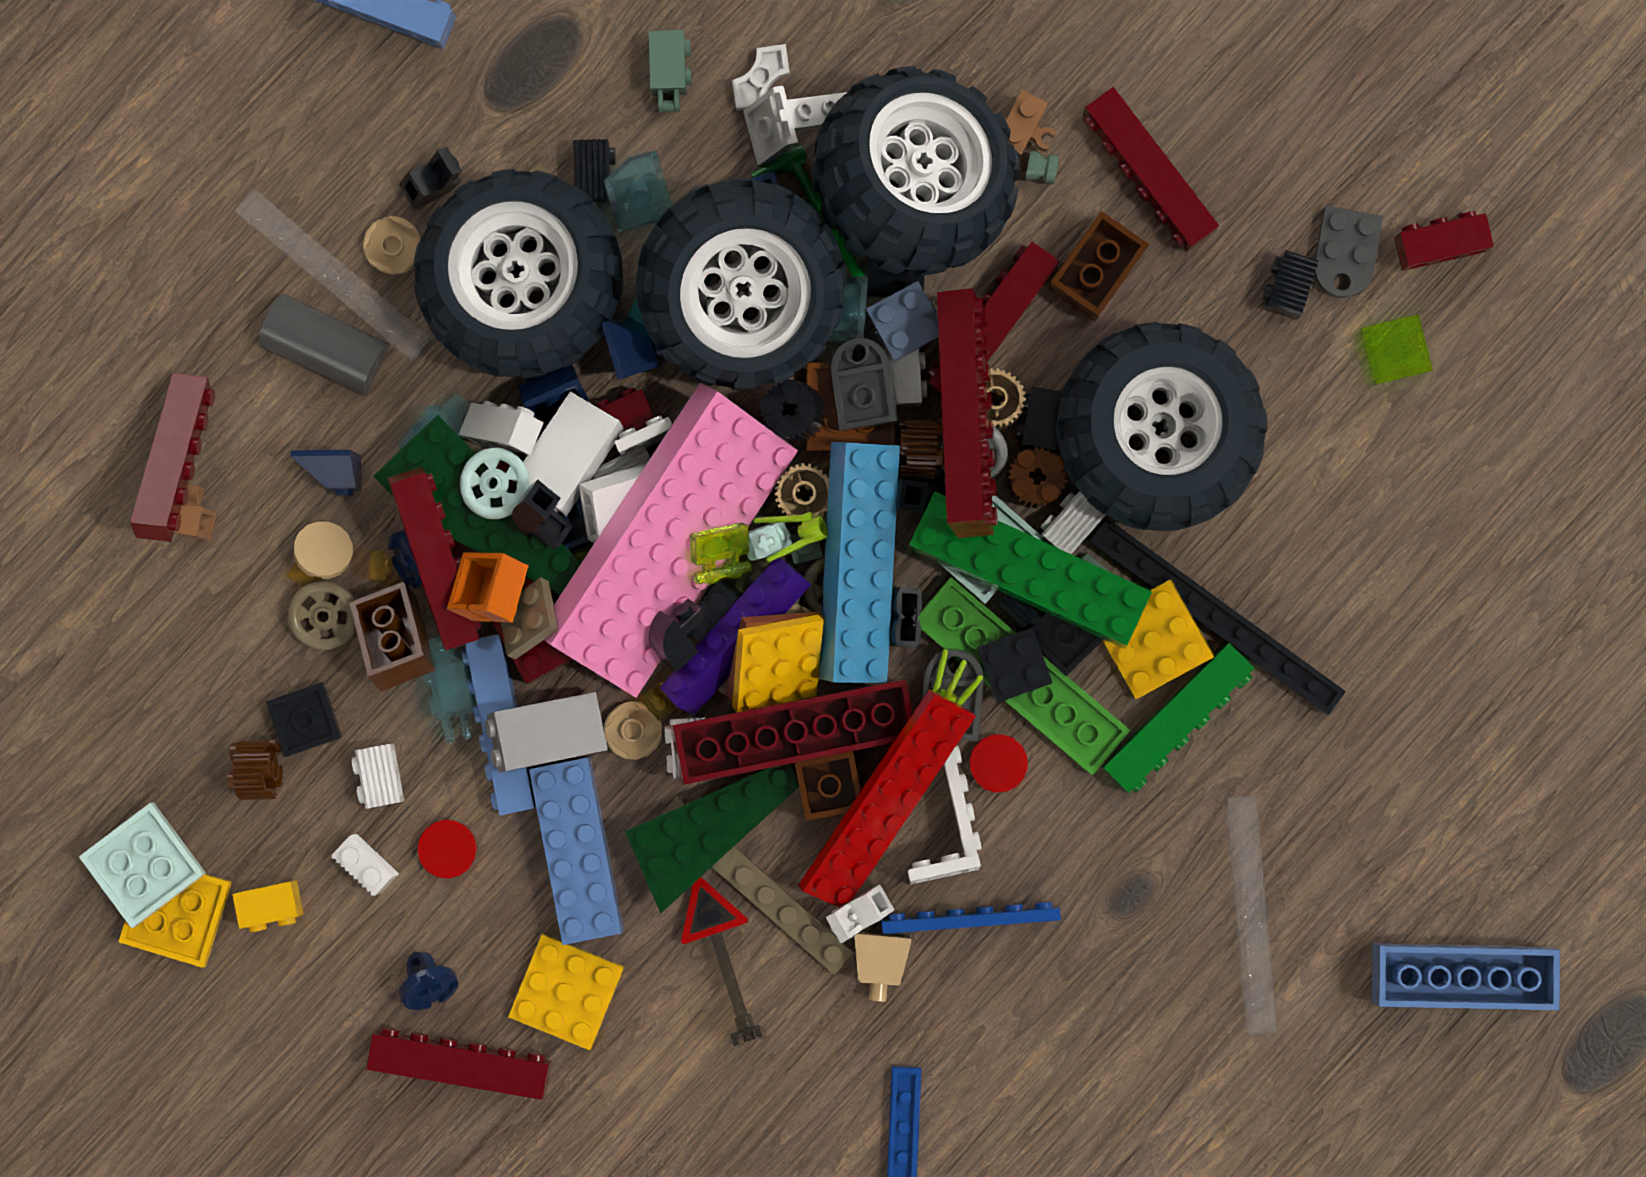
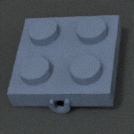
M918 281L866 308V312L877 330L874 333L878 341L884 343L893 362L939 338L937 310L934 308L932 301L929 302Z

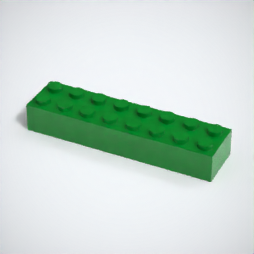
M934 491L909 544L910 550L1123 649L1127 647L1152 591L998 521V525L993 526L994 535L958 538L947 524L946 496Z

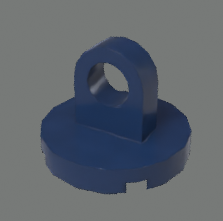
M400 530L393 533L388 540L389 551H394L395 556L391 558L394 569L401 580L408 586L412 585V588L422 586L405 531Z
M414 952L408 958L407 974L409 978L401 985L399 997L403 1005L412 1010L428 1009L432 1007L431 1003L437 1000L439 1003H443L458 988L456 973L449 967H436L431 954L428 952Z

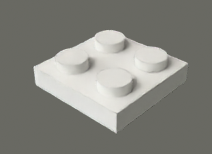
M657 416L647 421V427L636 431L635 428H631L618 435L620 439L614 441L619 453L624 455L636 447L639 448L644 445L645 448L661 442L673 425L669 417L663 419L662 416Z

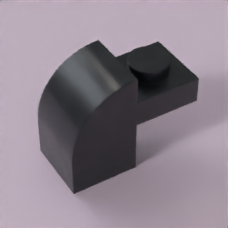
M447 147L436 151L428 164L408 171L399 186L413 209L437 200L454 189L461 182L458 176L462 170L457 159L452 156Z
M898 478L896 508L925 512L934 491L944 495L945 484Z
M537 479L528 487L513 509L512 518L517 528L525 536L532 532L555 551L560 547L573 525L554 510L561 498Z
M690 599L679 604L670 616L660 610L654 617L649 630V640L653 650L663 663L676 672L698 653V650L687 635L708 616L701 606Z

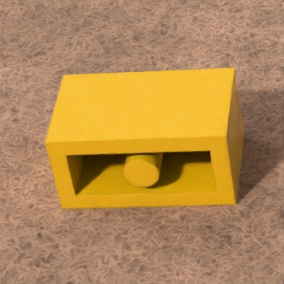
M297 880L232 894L239 929L248 927L249 933L267 929L266 923L275 921L278 922V926L296 923L295 917L304 915Z

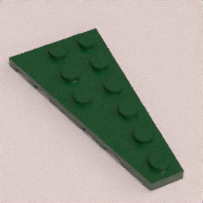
M790 764L762 770L625 831L660 914L799 787Z

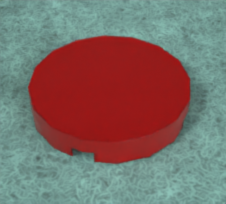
M995 734L981 739L973 747L969 758V767L975 782L983 789L994 793L1007 792L1016 788L1025 778L1028 769V759L1023 746L1017 740L1004 734Z
M446 819L435 822L424 830L419 839L417 852L420 863L427 872L439 878L450 879L462 875L471 868L476 858L478 846L475 835L468 826L458 821Z

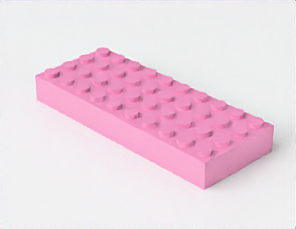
M700 383L554 604V611L558 630L544 640L637 698L661 661L649 640V630L654 617L660 610L670 616L674 609L687 599L696 604L699 603L798 450L721 393Z

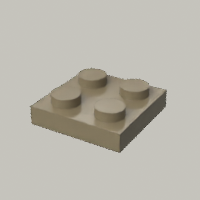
M541 577L521 591L513 623L501 622L508 657L517 659L558 630L549 581Z

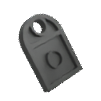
M1332 206L1324 207L1315 259L1319 260L1314 276L1317 285L1323 292L1335 298H1350L1359 294L1368 286L1374 272L1383 216ZM1342 275L1348 280V288L1346 290L1335 288L1333 284L1335 276Z
M855 338L842 344L835 352L831 363L839 431L843 432L899 422L891 363L885 349L878 343L866 338ZM862 345L866 350V355L863 360L855 362L852 358V352L855 347Z
M949 649L939 693L941 689L947 690L955 672L948 668L947 664L948 659L952 656H958L967 662L953 691V694L957 696L956 701L979 675L983 676V680L962 704L964 708L973 712L976 717L961 739L978 741L984 672L980 662L969 652L960 649ZM942 652L937 654L926 668L922 699L929 689L933 690Z

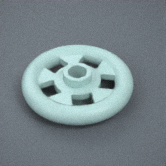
M488 448L473 455L465 464L460 477V491L464 502L475 514L487 519H501L510 516L529 487V475L524 463L517 455L503 448ZM500 460L510 465L507 473L496 468ZM482 463H485L488 470L479 477L475 471ZM492 478H496L497 486L492 489L489 486V482ZM510 479L517 481L515 494L507 492ZM477 485L480 486V490L484 494L476 499L472 490ZM502 497L503 506L491 507V498Z

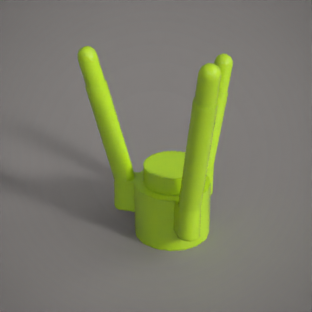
M811 512L802 515L755 518L754 523L756 524L802 521V525L798 526V535L801 540L768 556L766 561L771 562L808 544L826 539L828 537V529L821 516L813 518Z
M944 649L932 691L962 706L983 680V676L979 675L956 701L957 696L953 694V691L967 664L966 660H962L947 690L941 689L939 693L948 656V650Z

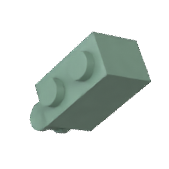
M684 30L648 31L650 89L652 96H658L659 113L680 112V95H687V86L692 85L691 68H686V57H691L690 39H685ZM664 95H674V100H664Z

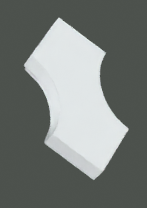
M786 44L757 48L756 61L751 70L744 76L732 80L736 111L745 110L764 95L776 80L790 75Z

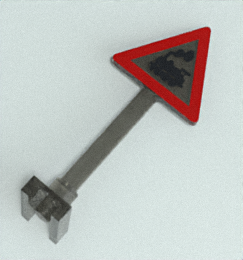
M700 877L692 886L681 943L686 945L706 937L711 938L736 1015L734 1021L737 1031L730 1034L733 1045L740 1048L745 1046L744 1043L756 1038L760 1040L767 1038L764 1027L754 1025L751 1014L747 1012L722 935L724 931L747 924L749 919Z

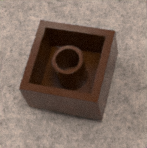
M853 751L795 762L806 821L847 813L861 792Z

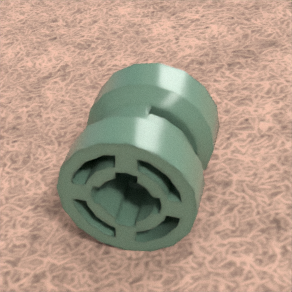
M1030 151L1025 180L1034 181L1043 177L1045 183L1054 185L1059 155L1049 154L1044 159V156L1039 152Z

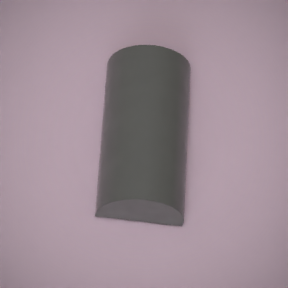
M286 294L280 295L271 306L262 324L258 340L260 347L365 397L391 345Z

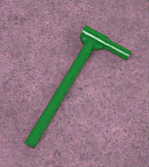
M801 144L789 149L774 161L750 174L754 178L771 172L777 173L780 170L787 173L793 172L810 204L823 218L820 212L823 201L818 192L814 193L813 183L803 168L808 157ZM832 228L831 231L838 242L842 259L856 283L863 281L866 276L854 255L844 246L846 241L838 229L833 230Z

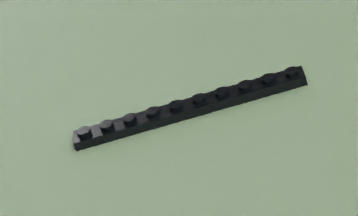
M1106 518L1090 539V544L1152 589L1171 579L1190 614L1196 621L1225 642L1230 643L1236 650L1324 714L1329 715L1346 691L1110 519Z

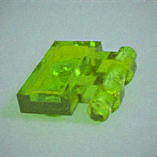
M740 522L690 534L691 562L695 565H702V571L694 573L693 576L696 584H715L719 579L727 577L735 579L741 577L743 573L751 571L749 561L739 562L740 555L749 553L748 525ZM726 560V566L716 568L715 561Z

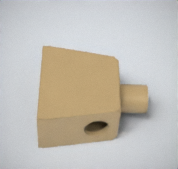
M858 932L854 935L858 982L870 983L868 1000L885 1002L887 986H900L911 945V936Z

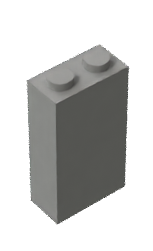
M596 692L487 714L488 720H485V731L488 738L492 739L493 744L491 760L493 766L497 767L498 773L608 750Z

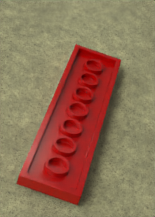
M929 689L798 884L799 888L803 892L837 907H841L853 900L976 715L963 706Z

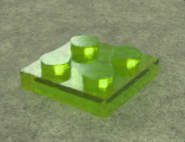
M1419 314L1360 329L1374 386L1433 371Z

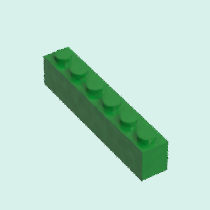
M1230 643L1224 644L1214 654V657L1208 660L1101 768L1124 792L1129 793L1132 790L1135 793L1138 792L1148 782L1145 777L1153 769L1158 772L1169 761L1166 756L1173 749L1179 751L1190 740L1187 735L1194 728L1199 731L1209 722L1211 718L1208 714L1215 707L1220 710L1231 700L1232 697L1229 693L1236 686L1241 689L1252 679L1250 673L1255 668Z

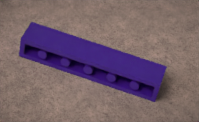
M781 557L773 560L695 647L698 653L677 672L674 671L661 685L660 689L677 707L694 716L730 675L741 617L786 614L811 584Z

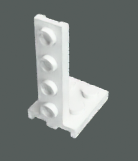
M777 86L772 87L743 110L757 165L769 164L796 145L798 139L795 131L820 128L837 100L847 92L787 100L784 87Z
M956 745L944 763L964 857L960 858L959 853L941 857V862L931 864L930 860L912 863L913 869H909L907 872L910 885L976 871L981 866L977 850L982 849L978 832H972L970 821L975 820L972 803L966 804L963 793L968 791L965 774L959 775L957 763H962L958 745Z

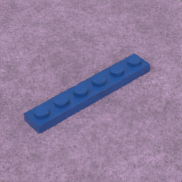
M1052 902L1035 903V908L1023 909V904L1005 905V910L994 911L993 906L976 907V912L964 913V908L947 909L946 915H935L934 911L917 912V917L905 918V913H891L887 915V919L881 920L882 933L889 934L1061 920L1060 908L1053 906Z

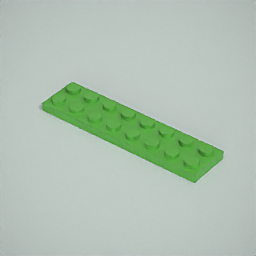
M950 578L920 613L918 619L921 630L943 649H960L972 654L982 666L984 684L991 689L977 647L1016 634V632L953 578ZM952 656L961 663L962 659L960 657ZM1044 657L1053 683L1007 699L1005 702L1093 776L1131 730Z

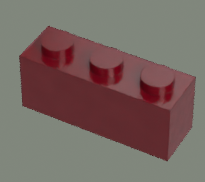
M1469 211L1458 215L1459 219L1448 221L1447 217L1430 221V226L1420 228L1419 224H1411L1402 227V232L1394 237L1402 271L1486 253L1494 248L1487 214L1476 215V211Z

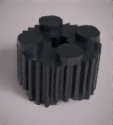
M792 379L785 380L783 383H777V386L772 385V390H767L769 394L764 395L759 407L762 412L761 416L764 417L762 421L767 423L765 427L769 428L780 438L797 442V440L803 441V438L810 440V436L815 437V432H820L819 428L822 427L820 422L824 421L822 415H825L823 411L825 400L821 399L822 395L817 390L803 382ZM796 406L797 408L794 409L796 414L791 416V409Z

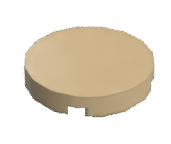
M389 216L372 223L365 233L363 241L365 256L369 263L381 273L389 275L403 274L414 267L415 251L417 244L421 242V236L416 227L404 218Z
M317 521L306 525L298 533L294 542V559L298 567L306 575L331 579L339 576L348 568L353 556V543L348 533L339 525L331 522Z
M629 701L618 705L609 713L604 723V734L608 747L616 755L624 759L637 760L649 756L657 749L662 739L663 726L659 715L652 707L642 702Z

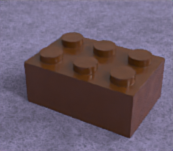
M1101 211L1052 279L1048 289L1096 321L1143 255L1149 243Z
M405 582L349 602L368 678L380 691L436 671L417 597Z

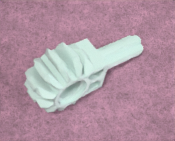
M785 522L764 525L744 533L741 537L744 552L749 560L768 557L792 544L791 534Z

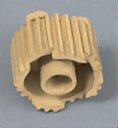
M991 368V381L986 382L987 392L995 393L996 397L1002 398L1003 402H999L998 406H994L992 403V410H988V421H992L993 426L999 431L1001 427L1006 429L1008 425L1011 426L1018 419L1024 408L1023 403L1026 400L1024 395L1026 393L1022 391L1024 386L1019 385L1020 381L1015 380L1016 376L1011 377L1010 372L1005 374V370L1000 371L997 368L994 371Z
M802 463L801 467L796 464V468L791 466L789 472H784L785 476H780L781 481H777L778 487H775V498H777L775 500L778 509L782 510L783 516L802 515L811 512L813 518L817 516L824 518L828 508L829 479H827V474L823 475V470L818 471L816 466L811 468L810 464L808 467L804 463ZM803 487L806 488L807 492L812 491L813 496H809V501L803 502L802 498L797 499L796 494H800L799 489Z

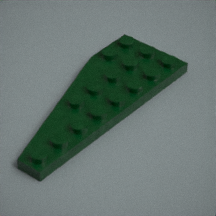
M439 415L432 419L373 476L393 496L387 478L422 467L426 475L431 473L437 491H433L432 494L435 503L441 502L446 519L441 520L444 531L449 529L454 540L479 553H504L528 565L526 573L528 579L535 582L541 577L549 581L550 590L561 595L581 565V562L563 543L554 551L532 532L525 536L515 525L512 514L501 519H487L478 516L469 509L461 495L460 477L465 464L476 453ZM482 463L475 472L481 477L488 470V467L485 463ZM492 478L490 480L489 486L492 489L497 486V479ZM479 485L472 488L476 499L484 495ZM508 488V491H507V492H508V493H513V492L511 491V489ZM502 497L490 499L491 507L503 506Z

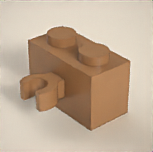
M1024 90L1019 94L1006 119L1011 130L1008 141L1010 145L1014 146L1015 151H1018L1019 161L1030 140L1035 142L1039 150L1047 152L1049 145L1043 143L1041 137L1048 135L1054 138L1056 135L1055 130L1050 127H1037L1048 103Z
M188 484L187 503L185 506H181L180 510L181 525L179 531H174V534L211 540L217 512L200 507L204 488Z

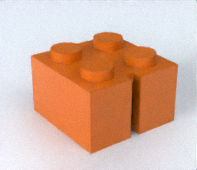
M463 553L447 609L472 621L513 623L522 587L525 583L528 565L504 553Z

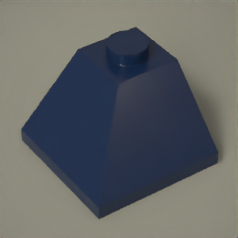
M622 312L616 313L610 321L605 320L601 322L618 380L658 367L665 362L664 356L657 349L644 325Z
M352 450L291 451V457L325 488L335 491V496H353V491H361V455Z

